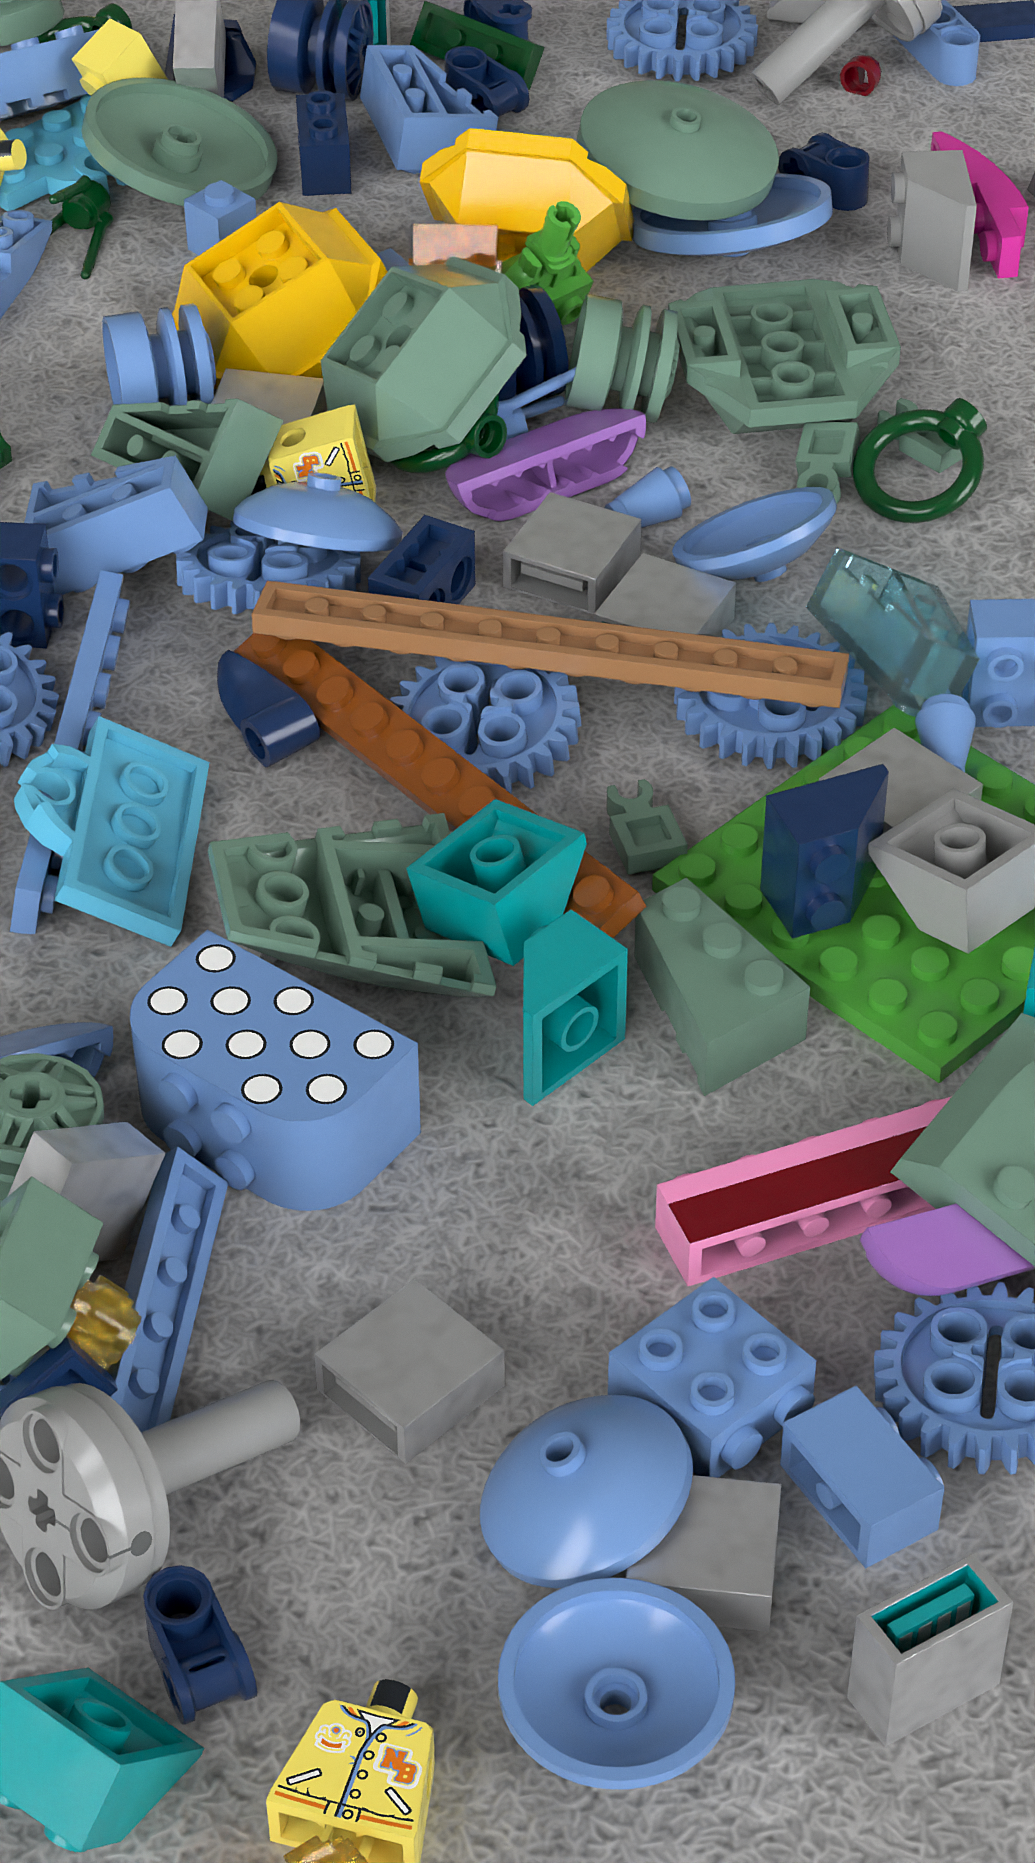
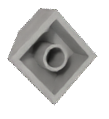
M963 150L902 152L900 172H892L891 200L892 203H897L896 216L888 217V246L897 247L901 265L957 292L968 291L977 205Z
M954 788L868 843L870 857L917 928L967 954L1035 908V825Z

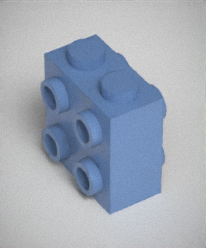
M1035 599L970 600L960 692L961 697L968 702L970 709L976 716L975 727L1035 726Z
M712 1277L609 1352L608 1395L638 1397L662 1408L674 1419L687 1440L692 1456L693 1472L698 1476L719 1478L731 1468L737 1470L747 1465L758 1453L761 1445L783 1429L785 1421L813 1407L817 1360L715 1277Z

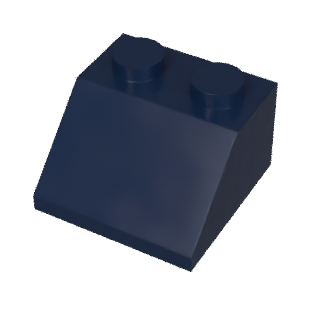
M884 764L766 795L760 890L792 939L817 931L828 930L835 926L849 923L852 920L878 869L869 855L868 843L883 834L889 771Z

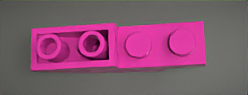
M942 131L932 132L931 151L963 150L977 205L974 234H977L980 239L982 260L984 262L990 261L998 279L1018 277L1020 252L1025 242L1028 204L1009 177L992 161L959 139Z

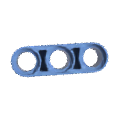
M941 0L943 6L941 16L928 30L918 35L911 42L896 39L936 80L950 86H964L976 79L980 34L946 0Z

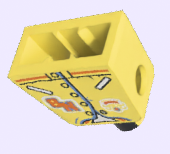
M355 404L282 424L268 455V460H266L251 495L275 484L307 482L308 473L318 472L341 477V487L360 493L375 502L376 484Z
M383 1679L374 1684L366 1707L335 1699L321 1706L270 1789L266 1799L270 1841L352 1863H420L435 1766L434 1730L426 1722L412 1719L418 1697L409 1686L399 1681Z

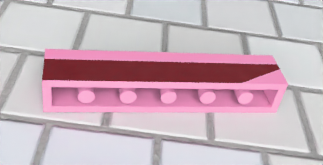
M951 1097L931 1100L921 1106L881 1118H870L851 1127L821 1136H810L794 1144L757 1155H746L727 1164L696 1173L682 1174L673 1180L657 1184L655 1228L687 1286L858 1235L871 1226L934 1210L935 1208L894 1176L891 1170Z

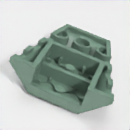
M444 813L425 815L422 825L402 827L398 819L374 821L371 831L345 834L340 826L318 828L315 838L294 840L288 832L210 842L208 856L228 941L291 964L340 978L404 991L456 997L494 996L497 988L483 941L451 940L425 929L406 868L450 834Z

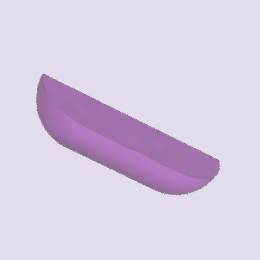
M622 408L602 409L601 411L593 410L572 415L507 439L500 453L489 459L470 453L447 468L445 472L446 480L455 498L470 512L494 521L511 520L535 511L550 492L569 498L621 476L628 469L624 464L633 453L638 437L642 439L645 437L646 416L642 412Z
M957 1204L868 1227L860 1238L868 1261L882 1278L898 1289L921 1296L946 1295L1035 1269V1266Z

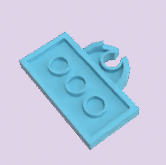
M89 94L83 95L80 101L61 110L45 113L42 119L23 128L11 129L5 133L9 140L19 139L23 142L27 160L23 169L4 172L0 186L1 208L6 211L15 210L48 193L52 195L76 183L83 175L88 176L90 180L100 183L109 194L106 175H113L94 159L82 137V122L88 101L91 98ZM114 177L118 185H126L125 183L121 182L116 177Z
M98 716L89 731L85 753L71 746L52 744L46 753L31 760L17 782L21 787L14 797V805L24 827L42 845L63 856L54 901L171 947L182 929L210 762ZM40 791H43V792L47 793V794L50 795L54 800H52V799H50V798L44 796Z

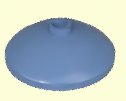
M318 472L308 473L307 482L275 484L246 497L234 508L233 523L251 533L283 542L332 550L360 552L393 550L402 540L403 535L396 521L372 499L353 490L341 487V477Z
M822 487L795 488L768 494L736 505L698 524L675 543L672 553L676 564L726 580L754 577L756 582L768 581L787 571L786 564L797 559L811 548L831 523L837 509V504L833 493L829 489Z
M614 1394L582 1398L556 1407L526 1426L509 1443L492 1468L485 1483L480 1503L481 1531L486 1544L501 1566L511 1575L524 1582L541 1587L563 1588L591 1579L609 1578L624 1571L646 1556L662 1541L678 1520L686 1504L693 1475L692 1456L687 1440L674 1419L666 1411L638 1397Z
M600 1578L578 1582L549 1594L532 1606L518 1620L511 1630L500 1656L498 1695L503 1717L510 1732L518 1744L537 1763L552 1773L581 1785L602 1789L626 1790L643 1788L670 1780L692 1768L713 1749L724 1733L731 1717L735 1695V1669L729 1647L722 1633L707 1614L693 1602L679 1593L651 1582L629 1578ZM616 1704L625 1707L628 1712L613 1715L604 1712L603 1709L609 1705Z

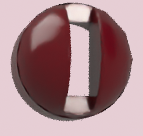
M858 55L851 58L840 73V81L843 88L850 93L868 96L880 82L882 71L879 62L869 55ZM865 70L867 71L868 83H864Z

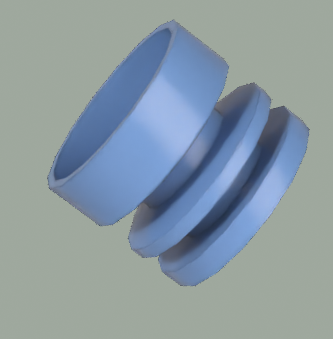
M194 303L180 305L179 330H176L170 309L168 307L159 308L156 334L148 333L143 317L138 311L103 316L102 337L104 356L113 404L159 402V399L167 398L169 406L187 405V395H190L191 401L200 400L207 404L212 403L214 399V386L216 384L214 355L209 335L204 329L200 313Z

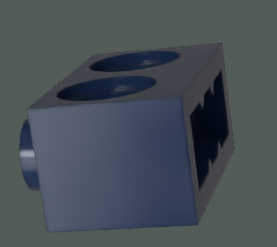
M318 90L308 95H296L302 195L352 194L345 94Z
M424 514L368 577V593L460 604L476 585L475 531Z
M0 522V636L7 632L12 633L10 645L13 647L30 645L32 648L47 649L52 629L61 628L63 625L64 598L62 594L54 593L53 585L58 577L57 548H49L46 524Z

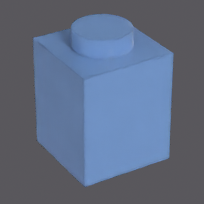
M220 180L207 185L203 190L184 199L188 250L200 255L256 218L255 198Z

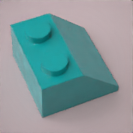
M494 799L406 868L425 929L451 940L483 941L488 956L514 966L524 958V941L529 939L532 933L539 927L549 925L563 915L587 845L585 834Z
M569 910L549 925L539 927L532 933L529 939L524 941L523 1099L532 1106L625 1039L628 949L573 910Z
M88 1667L0 1681V1804L25 1811L45 1826L44 1834L50 1841L70 1851L85 1852L90 1849L121 1842L201 1757L205 1749Z

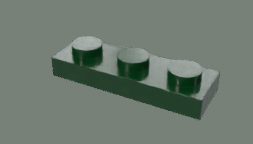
M424 1L410 45L444 60L446 53L452 48L459 46L476 47L509 70L516 71L525 81L528 91L533 83L545 48L428 1Z

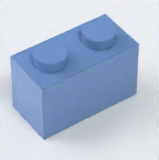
M857 1386L783 1423L781 1467L865 1569L939 1529L944 1496V1485L939 1472L928 1459L924 1457L919 1458L900 1437L897 1425L891 1415L882 1407L875 1408Z

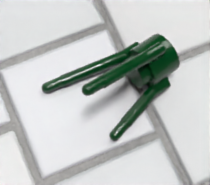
M83 175L76 183L50 195L49 202L51 204L63 202L62 210L50 220L52 221V232L50 235L65 223L74 229L95 227L80 274L82 279H89L94 269L105 231L114 219L107 212L111 205L107 190L100 183L90 180L88 176Z

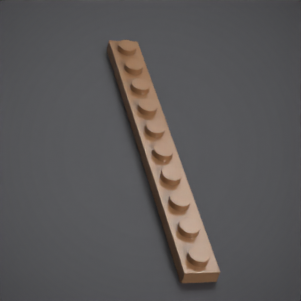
M268 580L252 612L253 633L273 635L285 640L304 639L328 642L340 647H367L389 650L396 654L413 653L444 657L456 662L476 661L505 665L512 669L530 668L561 672L573 677L592 676L622 680L629 684L647 683L678 687L690 692L709 691L740 695L752 700L764 698L795 702L808 707L826 706L840 708L849 664L848 653Z

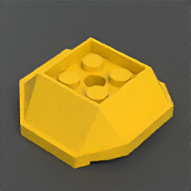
M469 128L456 138L455 145L439 150L422 163L419 183L433 219L445 222L471 263L494 266L520 254L522 249L527 247L525 245L527 237L542 229L549 207L551 205L556 207L557 202L561 201L573 204L581 214L580 223L573 236L580 243L577 257L586 272L622 240L632 241L633 223L635 220L631 204L629 203L626 183L607 167L587 159L588 151L574 139Z
M278 202L184 265L172 316L176 330H179L180 305L194 303L197 306L204 329L208 333L212 345L216 370L214 389H218L226 368L323 378L320 360L386 275L387 270L380 257L337 208L319 212Z

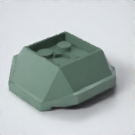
M451 256L444 264L392 266L320 360L327 410L330 411L355 404L367 453L384 462L413 456L432 445L440 449L460 444L527 355L525 338L520 332L521 305L519 288L505 274L455 256Z
M806 279L710 287L695 293L686 301L679 299L668 304V310L678 312L677 338L680 345L679 360L686 382L707 398L733 434L803 428L804 423L851 422L852 419L859 416L899 365L901 346L878 286L858 284L855 288H852L837 281Z

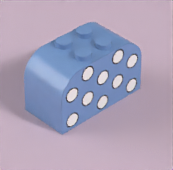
M208 929L143 985L133 999L130 1009V1024L140 1108L144 1122L158 1138L165 1141L170 1150L178 1146L199 1162L215 1170L221 1178L228 1182L230 1187L236 1190L246 1188L272 1204L292 1210L313 1211L331 1208L359 1194L421 1133L417 1042Z

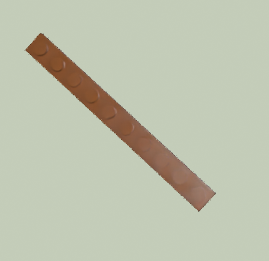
M253 633L233 651L260 666L299 694L313 711L318 726L423 810L430 815L444 813L451 832L494 799L538 815L313 641L304 639L285 640L273 635ZM584 851L563 914L573 910L604 933L614 938L647 906L637 890Z

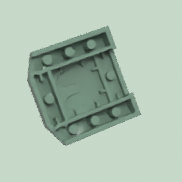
M1021 1013L891 1170V1173L935 1209L953 1204L959 1205L1033 1266H1035V1017Z

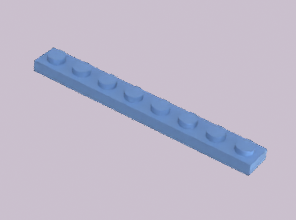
M100 570L54 744L71 746L85 753L83 746L87 745L89 731L98 716L101 717V713L93 711V707L105 709L111 674L103 673V669L114 671L117 662L121 637L112 635V633L124 634L130 600L120 598L122 574ZM41 791L44 796L54 800L50 795ZM31 833L15 889L10 932L21 934L36 933L41 912L53 914L56 902L54 898L59 877L50 874L52 869H61L63 856L42 845Z

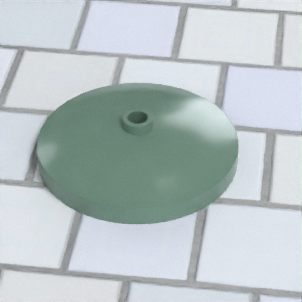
M129 78L106 84L99 88L89 99L82 122V137L85 145L94 159L105 170L121 182L146 195L180 206H184V199L203 190L207 185L220 180L255 198L256 201L269 189L277 166L278 155L272 138L264 127L249 113L215 93L201 88L176 84V81Z
M659 80L634 81L619 84L602 91L585 107L577 134V143L588 151L587 159L607 167L626 183L630 204L652 213L678 219L718 220L738 216L750 211L762 203L772 189L779 163L778 149L773 137L753 114L739 104L717 93L678 82Z

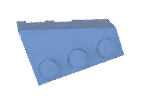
M367 45L360 98L397 170L413 174L420 173L422 163L439 150L455 145L456 138L469 128L497 130L499 117L491 110L483 111L482 114L471 104L472 94L464 88L458 89L457 92L445 82L447 73L413 45Z

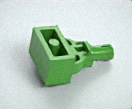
M567 201L557 202L556 207L554 205L549 207L542 229L527 237L525 241L527 247L523 248L520 254L488 268L505 274L519 290L522 287L534 284L542 287L551 298L562 325L570 324L579 317L585 295L589 294L594 282L583 269L577 257L580 243L573 235L580 223L581 214L577 207Z

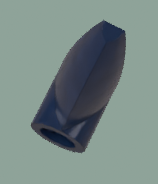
M227 650L221 656L217 668V685L221 702L229 717L241 731L248 750L265 768L319 740L320 729L317 719L307 702L299 694L260 666L233 651Z

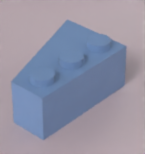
M82 25L54 33L56 40L39 43L38 37L14 43L10 45L11 51L0 53V121L78 100L83 95L88 94L80 84L79 80L82 78V75L72 61V58L98 30L84 33Z
M176 455L119 466L114 472L117 477L94 481L90 473H84L74 476L72 479L74 485L52 489L47 481L33 483L24 523L46 524L49 548H57L59 568L57 581L53 583L54 593L64 595L71 591L76 593L86 591L97 583L100 570L117 574L121 572L133 573L144 567L149 561L170 553L181 554L196 546L198 542L203 541L208 507Z

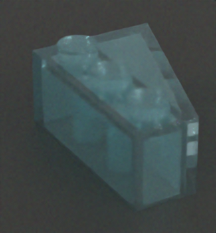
M838 547L834 551L806 605L811 614L892 699V703L898 709L913 717L917 716L922 704L932 696L939 694L960 696L980 660L939 586Z

